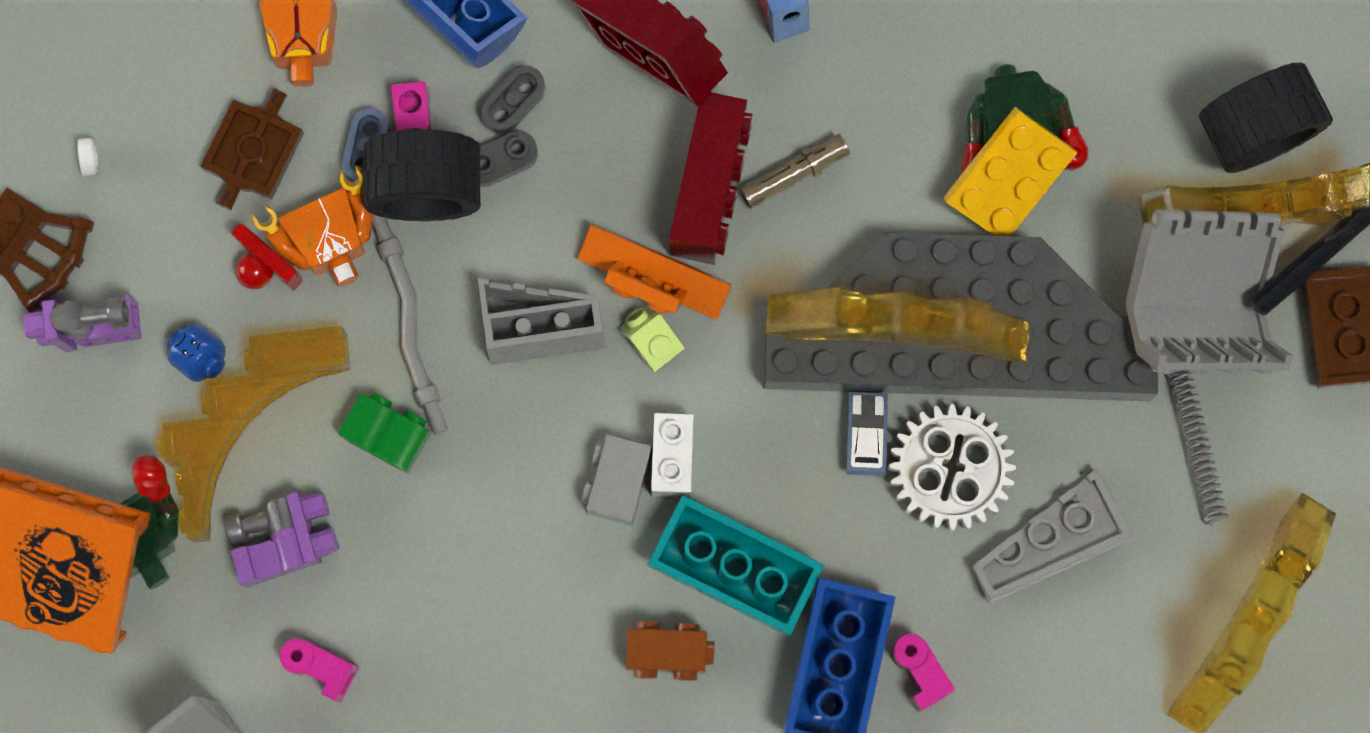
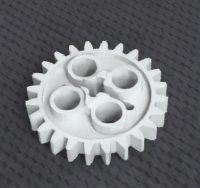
M954 404L949 406L947 415H943L940 408L934 406L932 411L933 418L931 419L923 411L918 414L919 426L911 421H908L905 425L910 436L898 433L896 440L903 448H892L890 450V454L899 459V462L891 463L888 466V470L899 473L898 477L891 480L890 486H902L903 489L896 497V500L900 501L908 498L911 503L905 512L908 514L916 509L921 511L918 520L920 524L928 516L932 517L933 529L935 530L941 525L942 521H947L949 532L955 530L957 521H961L965 530H969L972 517L980 524L985 523L986 516L984 510L995 515L999 509L994 500L1006 502L1009 498L1001 488H1011L1014 485V481L1005 477V474L1016 470L1015 465L1005 463V459L1013 455L1014 450H1002L1001 447L1008 436L1001 435L995 437L993 432L996 430L998 423H992L988 427L983 425L985 413L983 412L975 420L970 418L971 409L969 406L965 408L961 415H957ZM933 435L944 437L948 444L947 451L944 453L933 452L929 448L928 438ZM961 435L963 442L955 464L956 468L961 469V471H957L952 477L948 498L946 501H942L940 496L948 474V468L942 466V464L946 465L951 459L956 436ZM971 445L980 447L985 453V461L980 464L970 462L966 456V448ZM922 472L934 474L938 480V487L932 491L922 489L918 483V475ZM961 482L971 484L975 489L974 500H961L956 493L957 484Z

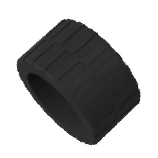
M1301 62L1280 66L1239 84L1210 102L1199 114V119L1227 173L1245 171L1283 155L1326 130L1333 121V117L1307 66Z
M407 129L381 133L371 137L364 143V208L371 214L403 221H445L469 216L481 207L480 144L470 136L445 130Z

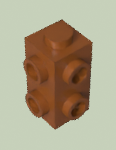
M637 621L636 628H627L626 670L634 671V678L657 679L658 672H673L674 680L697 681V673L705 674L706 665H714L715 641H707V632L699 631V624L676 623L675 630H660L659 622Z

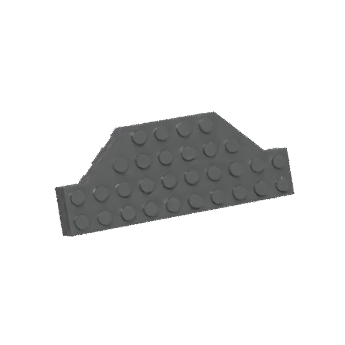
M886 232L807 306L768 304L766 313L764 389L1150 401L1158 394V372L1153 371L1150 365L1136 354L1128 316H1119L1041 237Z

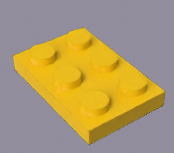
M1014 107L943 198L947 204L992 235L1011 236L1075 157L1077 152L1017 107Z

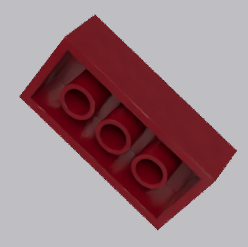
M571 0L603 47L696 106L728 74V71L720 61V58L723 56L722 53L704 36L707 33L704 25L693 16H689L688 19L685 18L668 1L662 4L658 0Z
M710 92L698 105L669 237L670 256L715 265L717 254H725L729 224L724 223V219H732L737 187L732 186V182L740 183L745 150L740 149V145L748 146L752 128L753 113L746 112L747 99Z

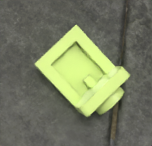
M648 306L632 311L626 317V323L619 328L621 333L630 340L649 368L654 372L685 349L661 314L650 309Z

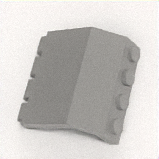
M1156 209L1151 222H1144L1125 305L1136 354L1146 361L1153 371L1162 374H1172L1174 370H1187L1196 374H1205L1207 370H1220L1230 374H1237L1240 370H1253L1269 374L1273 370L1290 369L1293 355L1271 340L1266 315L1263 316L1260 313H1256L1250 303L1251 297L1273 278L1285 230L1279 227L1281 222L1279 213L1252 212L1250 214L1249 212L1219 211L1217 213L1216 211L1186 210L1183 212L1182 210Z

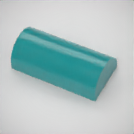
M682 495L647 567L790 637L824 564Z

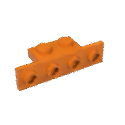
M593 223L590 225L578 256V260L608 272L604 283L612 286L614 293L625 298L637 297L648 302L647 306L650 309L662 314H668L669 312L675 314L683 305L718 320L732 286L731 283Z

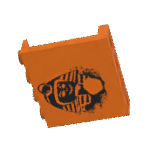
M0 467V620L13 623L14 626L20 629H32L48 634L58 641H70L86 646L89 650L96 653L112 654L127 635V632L120 629L138 538L148 528L150 513Z

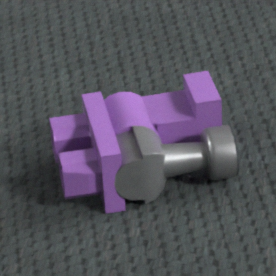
M130 295L110 298L107 301L106 307L84 308L68 300H65V304L61 305L54 300L42 301V311L27 313L23 316L27 338L36 339L40 346L55 345L65 352L77 351V344L89 347L142 339L138 301Z
M295 492L286 495V497L270 501L265 511L244 519L240 513L225 516L227 534L233 546L246 543L251 533L269 530L271 540L230 550L239 585L251 587L309 566L321 564L322 557L328 556L340 549L334 529L331 528L314 533L311 520L330 515L325 495L321 493L303 496Z

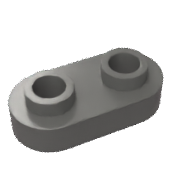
M521 66L514 69L484 101L481 108V116L485 126L497 134H505L512 131L543 98L545 82L542 74L531 66ZM523 84H531L533 90L530 93L525 94L520 91V87ZM498 111H506L508 113L507 118L503 121L496 120L494 116Z
M513 131L480 146V160L485 159L490 162L488 169L480 170V187L492 186L531 168L538 157V149L534 138L524 131ZM515 144L525 146V150L521 154H514L511 152V149Z

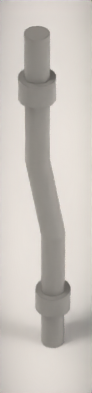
M373 215L372 224L380 242L377 248L383 262H387L402 299L401 350L417 389L414 395L419 407L424 408L434 435H439L449 429L438 403L441 401L436 385H431L416 347L417 295L401 257L404 252L399 239L394 238L385 217Z

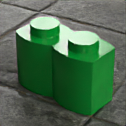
M372 392L370 397L360 393L337 434L347 442L408 474L431 434L424 427L427 421L406 410L404 415L391 410L390 407L393 403L375 392Z

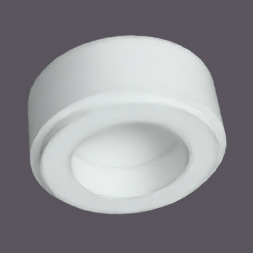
M92 137L78 139V157L81 174L83 177L95 176L99 173L95 140Z

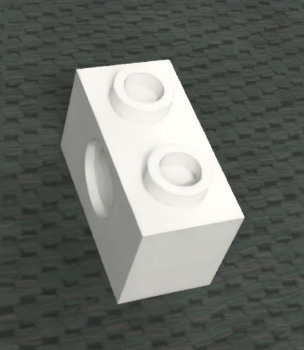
M654 413L652 497L681 498L684 495L691 498L693 414Z

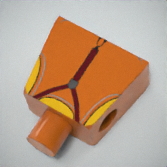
M260 0V8L270 52L276 66L281 69L290 68L291 84L293 86L306 87L313 85V67L331 64L338 13L335 1Z

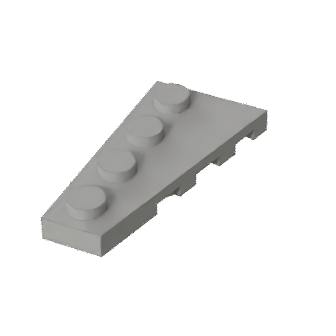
M1096 468L1082 482L1060 496L1049 508L1031 519L1016 534L1008 537L975 563L972 570L989 604L1129 542L1133 536Z

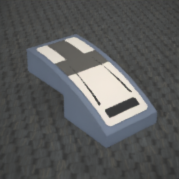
M849 392L846 474L885 476L888 393Z

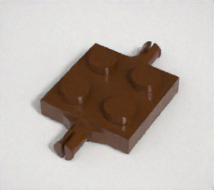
M273 88L264 108L250 107L233 99L200 166L203 171L221 178L226 183L217 201L219 206L232 210L240 191L254 192L272 200L304 135L301 128L285 122L278 115L287 98V94Z

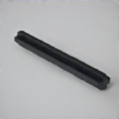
M1370 195L1252 296L1250 300L1253 306L1252 309L1263 316L1268 315L1370 225Z

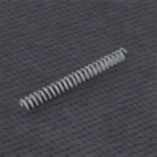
M1173 372L1170 375L1175 377H1173L1171 382L1176 384L1173 389L1179 392L1176 393L1175 397L1180 399L1177 404L1182 406L1179 412L1184 413L1180 419L1186 421L1182 426L1189 428L1184 434L1190 436L1186 441L1193 443L1188 447L1189 450L1194 451L1190 457L1197 458L1192 462L1193 465L1198 466L1194 469V472L1201 473L1195 479L1202 481L1198 484L1199 488H1205L1199 494L1206 496L1201 502L1207 504L1203 509L1210 511L1205 517L1211 519L1207 524L1212 526V523L1229 516L1228 514L1213 515L1227 509L1226 506L1212 507L1223 503L1225 499L1209 500L1223 494L1222 491L1208 492L1221 486L1220 483L1207 484L1218 480L1219 476L1204 477L1215 473L1218 469H1203L1214 465L1215 461L1199 462L1214 455L1212 453L1199 454L1212 448L1210 445L1195 447L1209 442L1210 439L1208 438L1195 439L1206 435L1208 432L1206 430L1191 432L1205 427L1206 424L1188 425L1204 418V416L1188 417L1201 412V408L1185 410L1200 403V401L1184 402L1197 397L1199 394L1181 395L1196 389V386L1180 387L1194 382L1195 379L1177 380L1191 375L1192 372Z

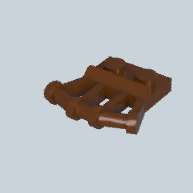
M6 188L0 197V275L5 277L27 311L34 313L40 309L38 305L42 301H45L60 289L65 290L69 284L67 279L74 268H80L85 261L82 259L88 233H91L93 230L94 222L80 217H67L47 213ZM45 225L72 230L68 249L41 233ZM34 241L62 258L54 271L47 269L25 255ZM20 263L46 279V281L28 292L14 270Z

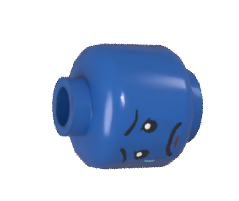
M201 325L183 326L176 330L168 341V360L170 364L191 381L200 382L207 378H215L225 366L226 347L224 343Z

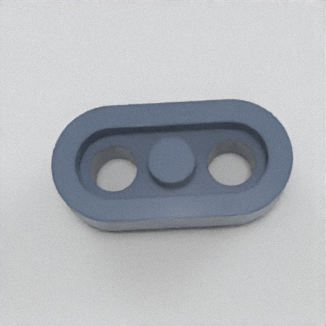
M362 109L351 120L342 164L347 177L352 182L358 179L355 166L364 161V143L378 134L390 132V125L386 116L378 109ZM370 125H375L378 127L376 134L366 135V128Z

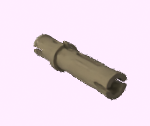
M837 134L835 137L811 150L807 147L795 159L739 187L741 195L748 207L752 209L770 197L781 193L812 175L814 177L821 175L822 170L829 165L850 156V150L843 137Z

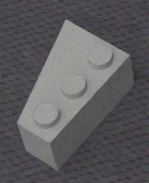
M478 277L486 347L491 365L606 348L598 296L551 288L549 291L533 289L519 283L507 285L490 282V279Z

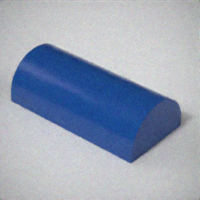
M404 0L475 68L484 67L496 59L514 41L528 18L510 0Z
M823 578L817 579L783 733H866L896 596Z

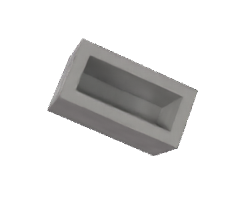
M606 435L604 444L597 443L592 459V465L598 467L594 482L587 480L581 503L588 504L586 511L589 515L633 526L653 452L652 446L611 435Z

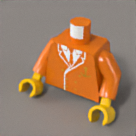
M355 166L358 175L357 180L353 182L347 181L342 169L340 172V183L343 188L278 217L280 224H276L277 216L268 205H264L270 213V218L267 222H258L254 214L252 213L251 215L255 226L260 230L266 231V238L279 256L300 270L312 269L316 275H321L331 270L339 287L348 285L359 278L352 260L365 254L363 244L367 243L370 239L374 214H371L364 208V187H361L363 171L359 166Z

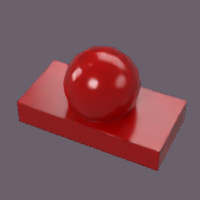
M239 224L231 233L237 242L250 252L241 257L236 265L237 280L242 286L254 290L262 289L270 283L273 273L293 291L303 282L297 270L244 224Z

